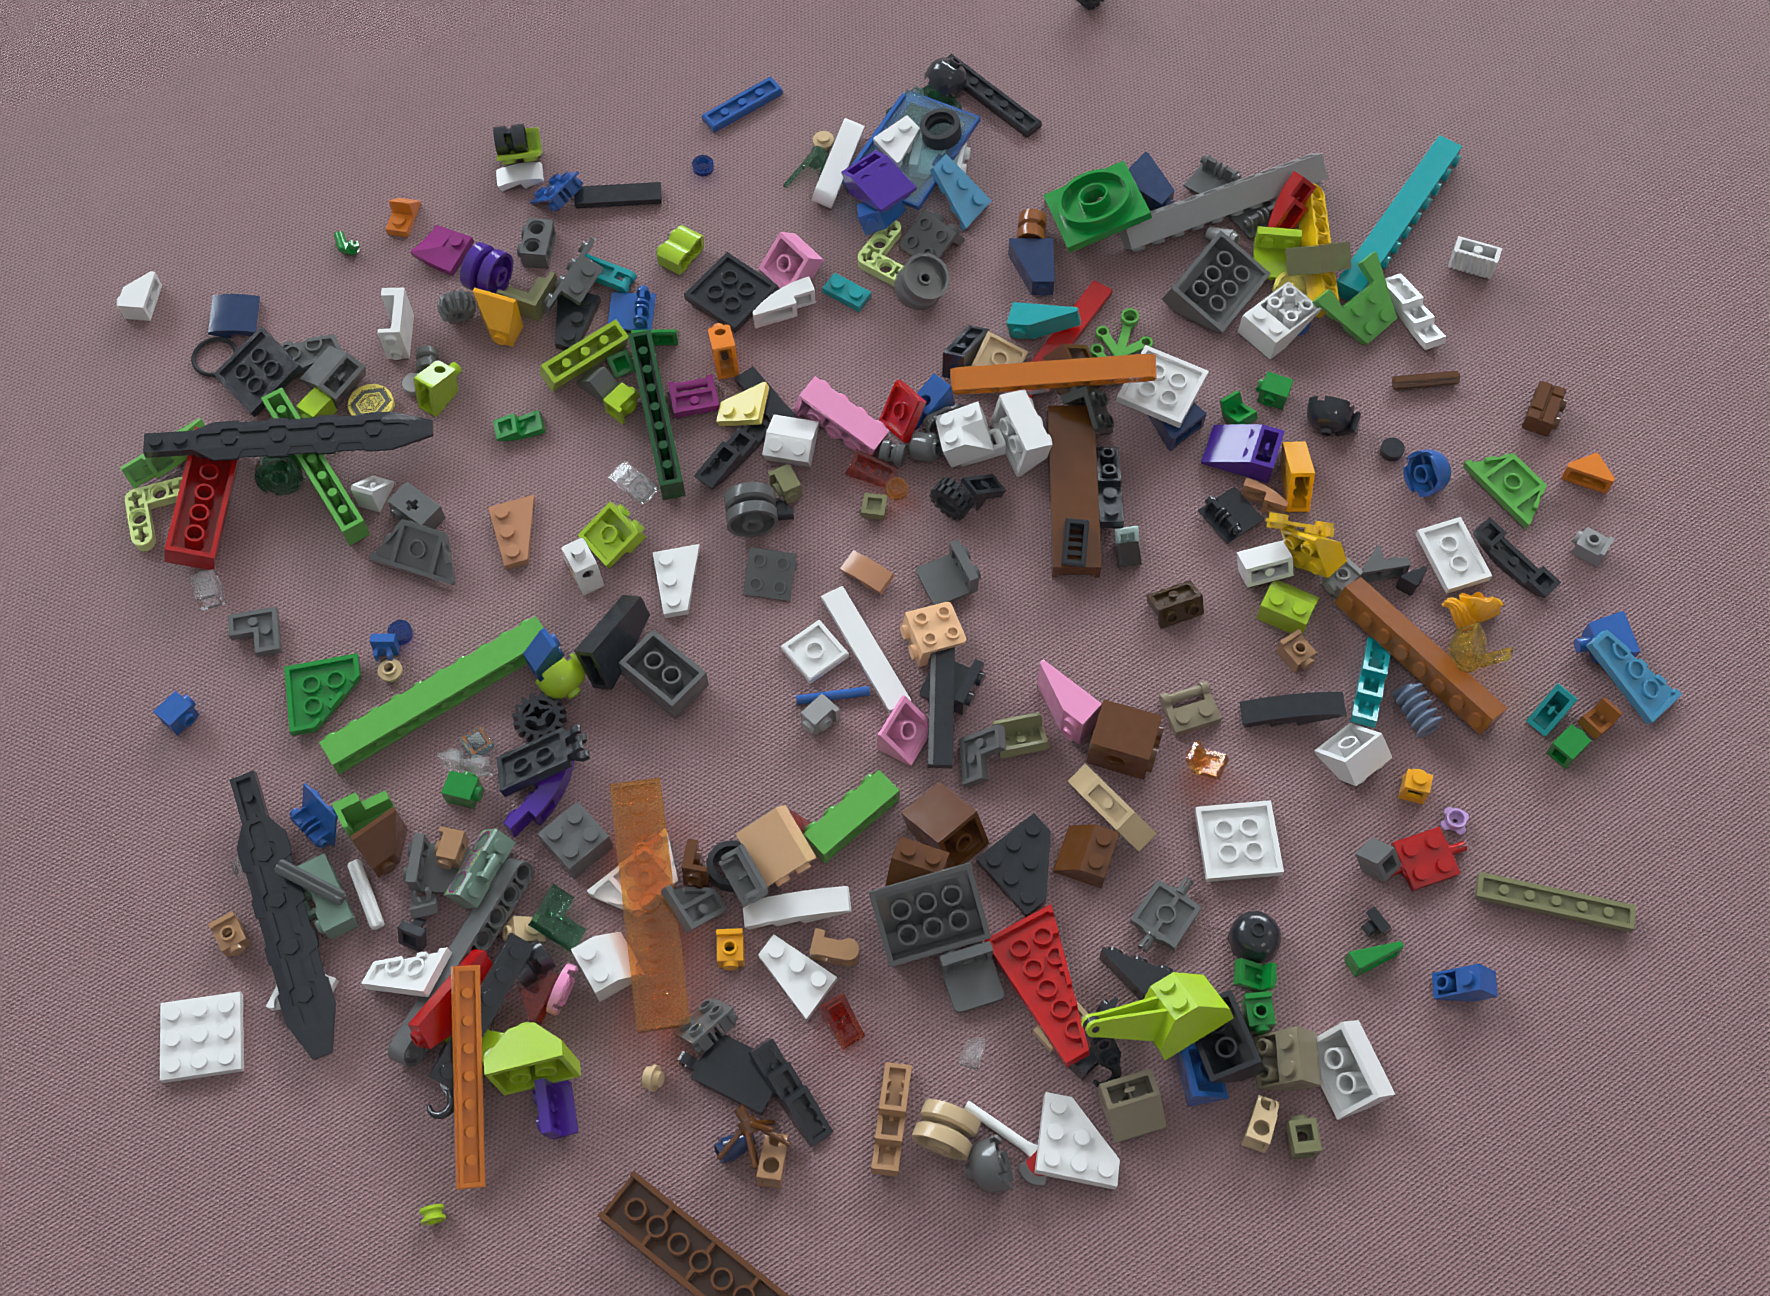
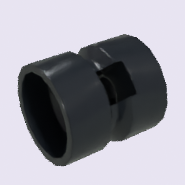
M524 123L511 125L509 129L506 126L493 127L497 155L510 154L511 150H514L515 153L528 152ZM510 136L511 143H507L506 137Z
M537 939L531 942L534 948L517 976L524 988L534 983L539 973L545 975L556 967L549 954ZM535 959L536 962L531 966L529 962Z

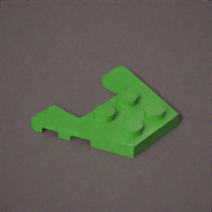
M1376 251L1370 253L1357 264L1368 280L1369 285L1343 307L1331 289L1324 291L1312 301L1317 308L1321 307L1327 312L1326 315L1331 320L1335 319L1343 326L1342 329L1362 345L1371 342L1397 319Z

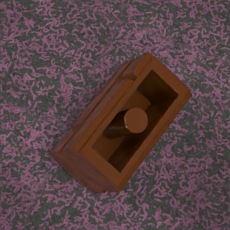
M1540 381L1521 427L1531 432L1535 431L1537 434L1545 437L1549 436L1552 429L1557 430L1561 421V417L1557 415L1559 412L1563 413L1568 402L1564 398L1566 389Z

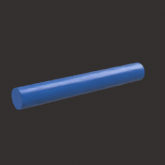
M869 686L802 694L796 695L797 705L812 703L821 694L825 695L830 701L870 696Z

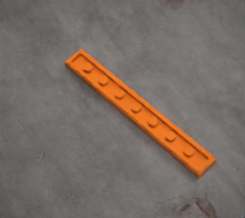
M480 965L451 966L456 1189L458 1190L486 1187Z

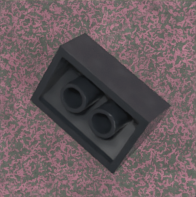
M1232 990L1220 993V997L1230 1008L1234 1018L1195 1042L1211 1083L1239 1082L1266 1072Z

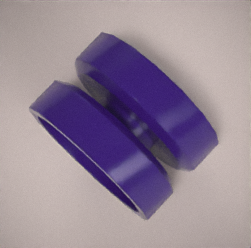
M477 242L469 249L462 262L460 270L462 286L471 291L474 288H478L495 294L498 289L504 291L512 276L513 258L505 251L495 250V248L486 243Z

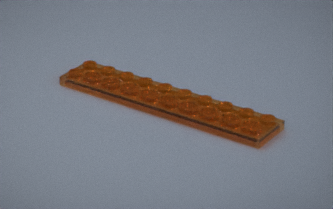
M660 777L609 784L637 1032L639 1034L691 1025L678 919L660 892L666 886H672L674 889Z

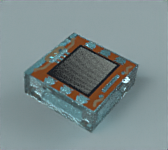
M481 725L459 738L473 760L495 747Z

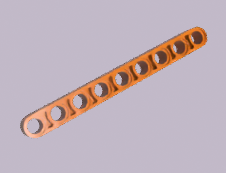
M1154 354L969 366L950 369L951 387L955 395L1009 392L1023 389L1037 390L1138 383L1157 379L1156 355Z

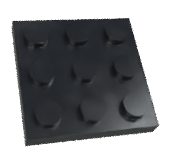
M726 252L684 293V298L719 323L730 325L731 331L736 333L753 316V311L766 298L778 291V285Z
M261 326L214 375L245 409L256 417L265 408L261 398L280 388L284 389L303 368Z

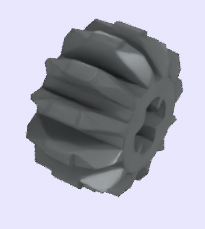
M454 289L453 292H446V295L439 296V301H437L440 317L443 322H449V324H460L463 321L468 322V319L473 318L476 313V303L470 292H465L464 290L456 291Z

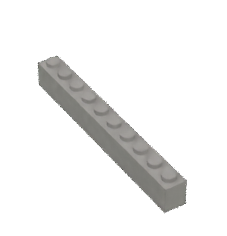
M1312 153L1150 211L1151 219L1120 232L1124 249H1131L1133 252L1145 249L1146 244L1152 243V245L1164 242L1165 237L1171 235L1172 238L1184 235V231L1190 228L1192 231L1205 227L1204 223L1223 221L1224 216L1229 214L1231 216L1244 213L1243 209L1262 207V202L1268 200L1275 202L1293 171L1299 173L1311 183L1320 186V181L1328 179L1322 153Z

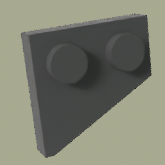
M666 886L660 891L686 933L704 925L728 910L715 888L703 887L698 889L686 886L684 889H673L672 886Z

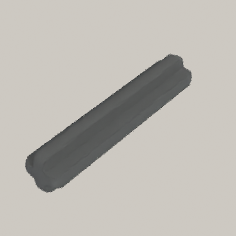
M280 860L275 866L276 874L336 905H341L346 898L345 891L285 860Z

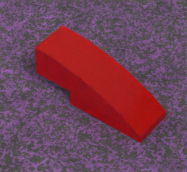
M1293 171L1275 203L1268 227L1294 229L1308 210L1304 204L1317 186Z

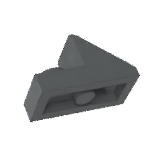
M1378 545L1363 567L1361 577L1367 583L1398 578L1408 572L1411 564L1408 557H1391L1384 560L1380 545Z

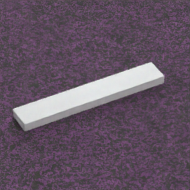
M843 586L822 595L821 599L889 714H891L901 696H906L911 701Z

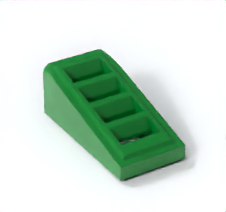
M1399 941L1354 950L1347 953L1344 961L1354 977H1358L1398 956L1404 945Z

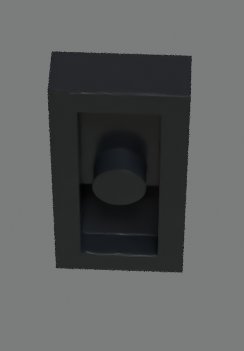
M994 474L963 477L961 480L962 487H966L967 492H970L972 494L971 497L974 498L975 505L973 508L976 511L980 509L986 499L1002 497L1006 492V489Z

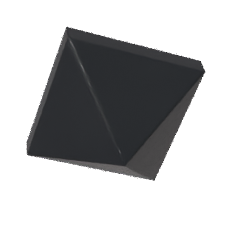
M1354 413L1348 427L1335 435L1339 437L1358 433L1361 413Z

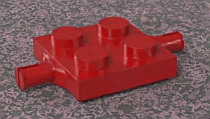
M1440 826L1395 841L1391 846L1395 847L1402 866L1392 876L1401 874L1406 879L1411 892L1459 876L1461 872L1454 855L1467 851V845L1464 846L1466 844L1464 841L1449 845Z

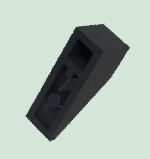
M968 325L943 352L942 377L950 379V369L971 366L990 329Z

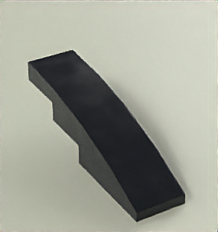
M762 419L760 425H745L743 429L739 427L727 442L722 441L694 477L713 490L738 469L765 441L770 423Z
M1343 692L1287 694L1239 702L1244 728L1267 723L1271 727L1296 722L1297 725H1303L1347 716Z
M773 1038L767 1039L748 1052L771 1092L810 1147H813L833 1132L807 1085L802 1084L791 1063L785 1060Z

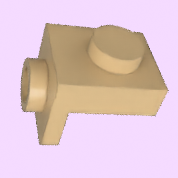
M513 916L503 927V940L506 941L508 935L513 933L529 943L537 939L542 945L545 942L543 917Z

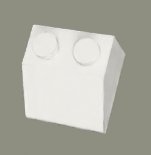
M773 415L766 432L763 457L767 461L811 468L819 422Z
M1349 723L1314 750L1319 759L1339 780L1354 786L1363 783L1368 776L1382 768L1392 758L1382 733L1353 723Z
M621 931L593 936L571 949L599 1002L646 976Z

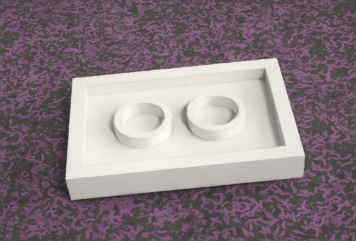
M1461 517L1417 530L1415 535L1446 594L1490 581L1492 574Z

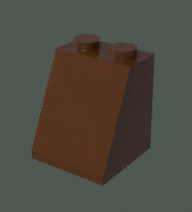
M940 782L927 790L926 793L901 812L907 828L922 844L950 853L948 868L965 864L989 844L977 811Z
M900 836L891 858L885 886L947 869L950 853Z

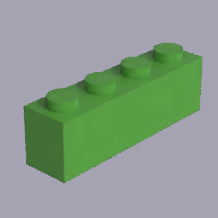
M880 770L874 774L867 775L856 790L851 789L842 798L843 801L837 806L832 805L825 811L824 817L818 822L810 823L806 827L804 837L812 851L824 864L900 800V790Z

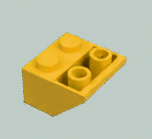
M1285 526L1284 529H1280L1284 538L1283 542L1291 553L1293 565L1296 568L1329 578L1347 562L1341 542L1318 534L1305 533L1304 530Z

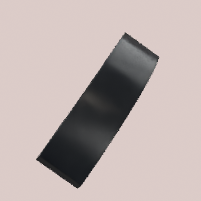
M1489 517L1473 532L1482 549L1516 583L1545 599L1560 585L1561 581L1544 566L1538 569L1505 538L1507 532Z

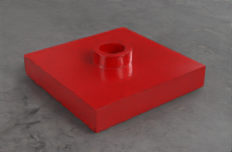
M896 380L879 421L902 442L909 443L926 401L902 380Z

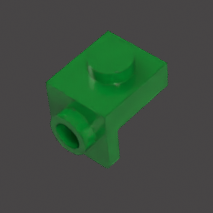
M1235 391L1220 400L1222 417L1232 425L1250 424L1258 419L1257 411L1242 403L1239 391Z
M1243 958L1235 960L1233 985L1253 992L1272 990L1275 988L1277 981V964L1270 962L1262 965Z

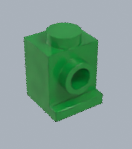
M1271 991L1244 994L1241 1005L1249 1032L1254 1031V1034L1262 1035L1273 1030L1276 1021ZM1256 1010H1264V1015H1258Z

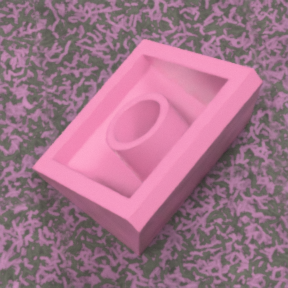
M901 696L878 733L877 740L878 750L912 766L928 739L929 719L906 696Z

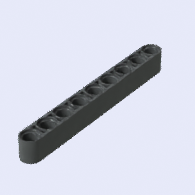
M507 858L504 864L500 866L478 908H473L449 947L452 955L429 997L419 996L390 1043L388 1056L391 1060L408 1067H415L422 1061L428 1049L418 1047L413 1043L410 1038L411 1030L408 1023L451 975V966H458L474 949L488 952L532 880L534 869L531 863Z

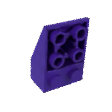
M877 150L841 172L850 195L880 212L890 210L894 204L907 199L917 190L916 186L891 159Z
M1263 424L1213 425L1201 464L1269 483L1285 431Z

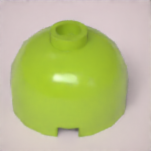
M575 653L569 654L572 659L566 661L565 658H562L542 674L544 677L542 682L538 679L535 681V684L546 696H550L553 699L559 698L560 700L568 697L571 700L582 691L579 687L585 680V670Z

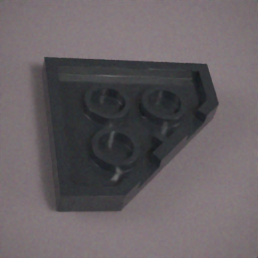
M1035 813L976 858V863L1025 917L1030 916L1045 904L1047 897L1051 831Z

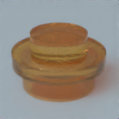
M894 477L886 483L885 492L891 499L901 500L908 494L909 487L903 478Z

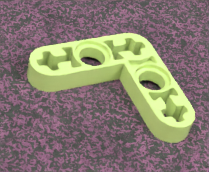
M895 220L886 229L875 232L858 253V266L860 269L893 287L897 275L896 272H899L903 265L886 257V254L901 236L900 222ZM883 242L885 246L883 248H876L874 244ZM884 266H888L892 269L888 273L880 271V269Z
M182 477L135 488L126 494L125 506L130 536L138 550L148 551L155 546L156 535L151 509L176 503ZM158 491H166L164 497L155 498V494ZM136 498H140L138 499L140 508H137L135 505ZM142 515L146 516V519L143 523H135V519L137 517ZM142 531L147 536L144 542H141L143 539L141 534Z

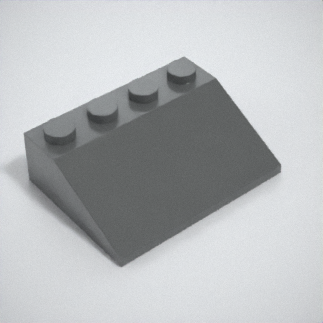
M1220 230L1162 300L1179 315L1221 334L1271 273Z
M970 862L868 891L890 967L991 938Z

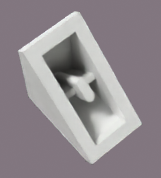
M373 475L351 485V491L359 507L380 513L394 487V481Z

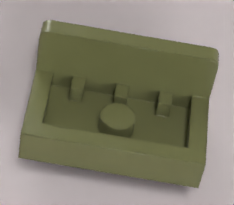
M1040 712L992 722V726L1000 724L1005 728L1006 750L998 753L1000 759L1049 749V741L1042 727Z

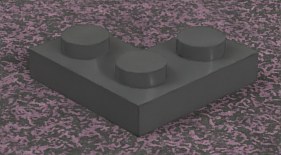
M276 606L228 615L229 637L231 640L254 637L255 654L257 657L282 653L279 610Z
M1000 724L959 739L962 784L964 786L971 787L988 781L987 757L1006 750L1005 728Z

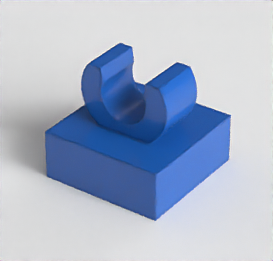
M371 634L370 644L375 661H379L380 656H387L388 661H392L394 655H399L400 645L396 634Z

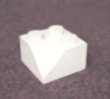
M979 402L936 416L937 419L935 421L942 450L951 468L995 453L987 420Z

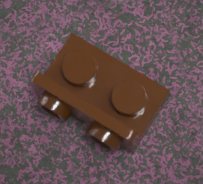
M687 839L681 866L683 883L688 887H696L698 889L703 887L709 888L708 867L703 866V850L699 849L698 840Z

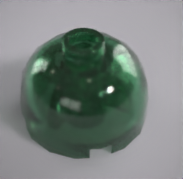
M295 455L272 458L262 456L256 462L254 479L257 486L263 492H275L276 496L289 495L300 487V483L303 481V470Z

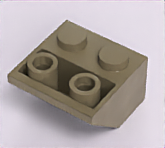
M1295 1026L1253 1037L1257 1051L1266 1069V1072L1256 1075L1258 1090H1302L1321 1086L1316 1032Z
M1151 1068L1099 1084L1097 1094L1115 1144L1167 1127L1161 1095Z

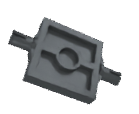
M1184 877L1178 888L1168 886L1157 879L1130 919L1129 923L1142 930L1145 934V937L1138 945L1140 950L1144 947L1143 952L1147 953L1154 941L1160 942L1174 951L1200 913L1202 907L1193 902L1186 894L1194 884L1191 879L1188 882V877Z

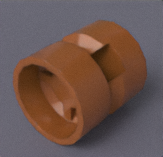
M1032 208L1022 211L1019 214L1017 238H1045L1046 214L1041 210Z

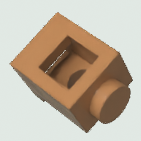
M1300 629L1281 640L1276 651L1294 673L1301 669L1304 671L1309 669L1315 663L1314 659L1317 654L1314 648L1301 635Z
M440 826L439 833L442 838L436 842L434 854L438 859L436 865L443 869H451L452 867L460 869L470 840L465 831Z
M233 911L208 924L221 951L227 958L240 955L247 947L252 945L240 919Z

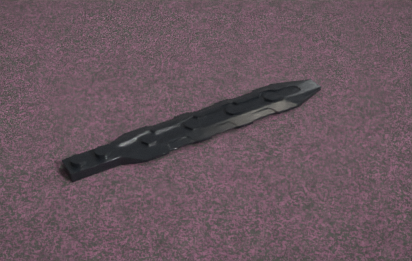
M389 411L353 416L322 415L316 418L303 419L272 418L268 421L239 422V420L213 422L193 431L144 433L143 454L145 458L195 455L211 461H228L246 457L269 456L270 458L310 453L325 455L343 451H389L433 437V420Z
M253 770L230 779L242 822L237 853L242 871L246 873L253 898L251 903L255 918L259 920L266 947L264 950L268 965L272 966L284 1022L311 1059L317 1060L333 1053L336 1001L329 977L324 972L318 951L319 942L315 930L311 927L304 902L306 897L303 887L276 874L274 870L280 860L293 864L291 857L293 853L286 830L269 816L258 775Z

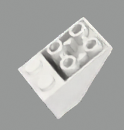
M1288 281L1242 316L1238 333L1266 357L1272 359L1293 341L1322 308H1317L1311 299Z

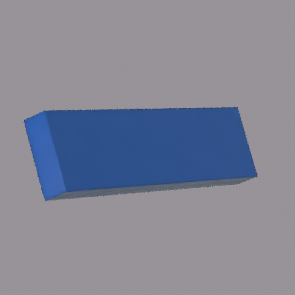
M770 76L702 115V121L715 133L781 96L783 89Z

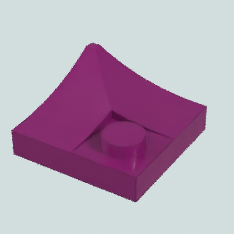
M435 225L428 236L412 249L410 253L414 258L428 266L454 276L467 252L474 244V240L471 236Z

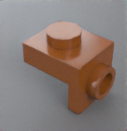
M1603 697L1577 723L1587 734L1598 739L1615 724L1623 713L1607 698Z

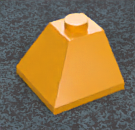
M474 288L473 294L481 319L492 341L499 345L513 347L523 328L516 299Z

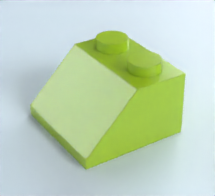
M1275 580L1270 585L1260 605L1256 619L1291 634L1300 629L1301 635H1303L1320 597L1280 580Z

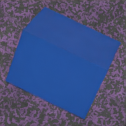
M1191 1044L1175 1054L1188 1107L1229 1098L1225 1083H1211L1196 1044Z

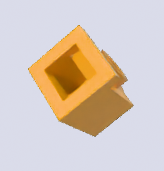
M1408 769L1402 776L1398 798L1423 805L1430 794L1433 775L1427 774L1421 769ZM1408 790L1419 792L1420 795L1408 792Z
M716 929L718 967L728 971L745 967L743 929ZM726 947H735L732 951L725 950Z

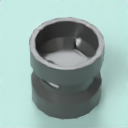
M426 345L416 349V373L422 372L432 363L438 361L439 352L435 347Z
M884 439L879 452V461L885 463L890 461L894 465L902 467L907 453V444L901 442L895 444L891 440Z

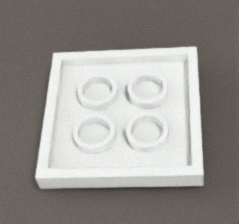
M1145 345L1141 354L1156 355L1157 379L1150 382L1124 383L1117 395L1116 402L1180 428L1209 371Z
M1271 800L1195 807L1194 813L1206 882L1283 875L1284 869Z
M241 992L161 1003L160 1081L162 1083L244 1071L243 994Z

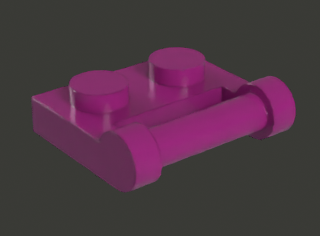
M713 374L706 375V378L685 382H668L675 418L719 410Z

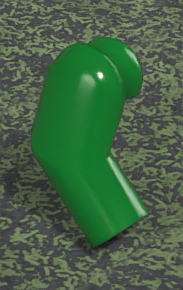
M338 231L334 233V239L339 252L351 256L359 252L360 244L356 240L354 243L352 240L347 242L344 232Z

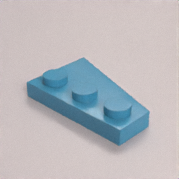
M947 154L930 170L942 194H945L951 204L950 209L953 214L956 213L961 222L959 225L962 231H964L992 200Z

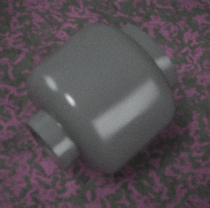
M918 431L913 434L909 443H907V450L915 461L934 462L943 452L940 438L936 433Z

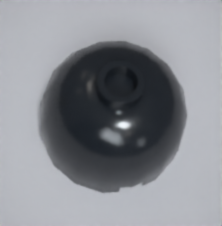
M943 57L936 59L930 64L924 74V79L928 77V84L945 96H949L951 93L955 94L954 98H959L966 86L967 74L961 66L962 62L955 57Z
M1314 396L1308 400L1307 419L1310 425L1319 431L1320 435L1333 436V433H1339L1348 427L1352 420L1355 406L1349 407V401L1337 397L1325 396L1324 400H1318V396Z
M1248 911L1238 916L1232 923L1228 933V941L1233 955L1238 959L1243 958L1255 963L1270 961L1277 954L1281 943V931L1276 920L1270 915L1261 911Z

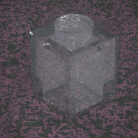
M214 569L203 570L190 576L195 601L202 611L226 604L221 580Z

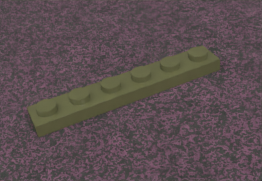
M1483 872L1477 874L1474 899L1629 933L1635 930L1636 905Z

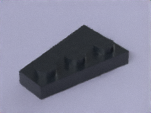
M587 293L579 306L562 294L560 295L557 302L555 346L557 349L565 351L584 339L601 303L600 296Z

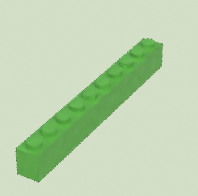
M536 616L522 621L516 628L501 633L497 639L479 646L476 651L468 656L460 657L449 667L436 671L432 677L425 681L417 682L406 692L393 696L389 702L371 709L368 714L359 719L350 721L341 730L328 734L319 742L338 774L345 772L526 665L523 653L538 632L544 627Z

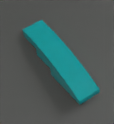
M1368 637L1366 641L1350 722L1375 728L1383 696L1384 683L1388 673L1390 653L1372 637Z

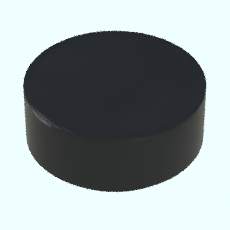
M1390 437L1382 442L1380 454L1385 460L1397 461L1402 457L1405 446L1401 440Z

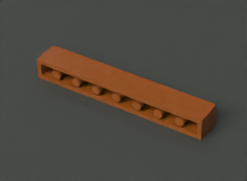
M1362 577L1344 587L1334 603L1470 727L1481 735L1496 724L1508 709Z

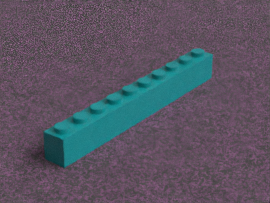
M1441 135L1437 137L1351 259V269L1344 270L1337 279L1338 296L1340 298L1350 301L1369 285L1368 280L1357 264L1370 253L1376 251L1381 267L1383 269L1388 267L1392 259L1390 257L1392 253L1395 255L1398 253L1402 245V239L1406 240L1412 231L1411 226L1413 224L1417 225L1422 217V210L1427 211L1432 202L1431 197L1438 195L1442 188L1441 183L1443 181L1447 182L1452 173V167L1456 168L1460 163L1462 156L1459 154L1462 145Z

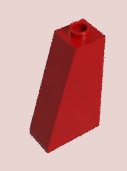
M474 949L458 966L480 965L481 984L492 962L485 950ZM451 975L408 1023L411 1030L410 1038L418 1047L431 1049L452 1035Z

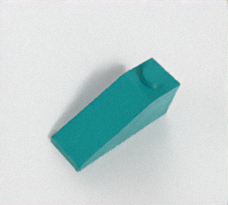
M1013 302L1006 324L1010 337L1034 339L1079 326L1081 318L1078 307Z

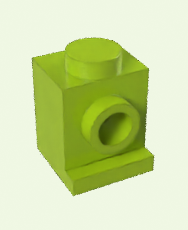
M621 382L603 399L605 411L619 423L624 424V417L635 410L638 405L637 399L640 395L635 388L628 387Z

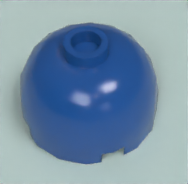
M1433 449L1415 451L1407 457L1406 460L1409 461L1407 466L1404 467L1403 473L1405 482L1412 492L1416 490L1420 494L1418 496L1428 497L1446 488L1451 479V467L1448 459L1442 453Z

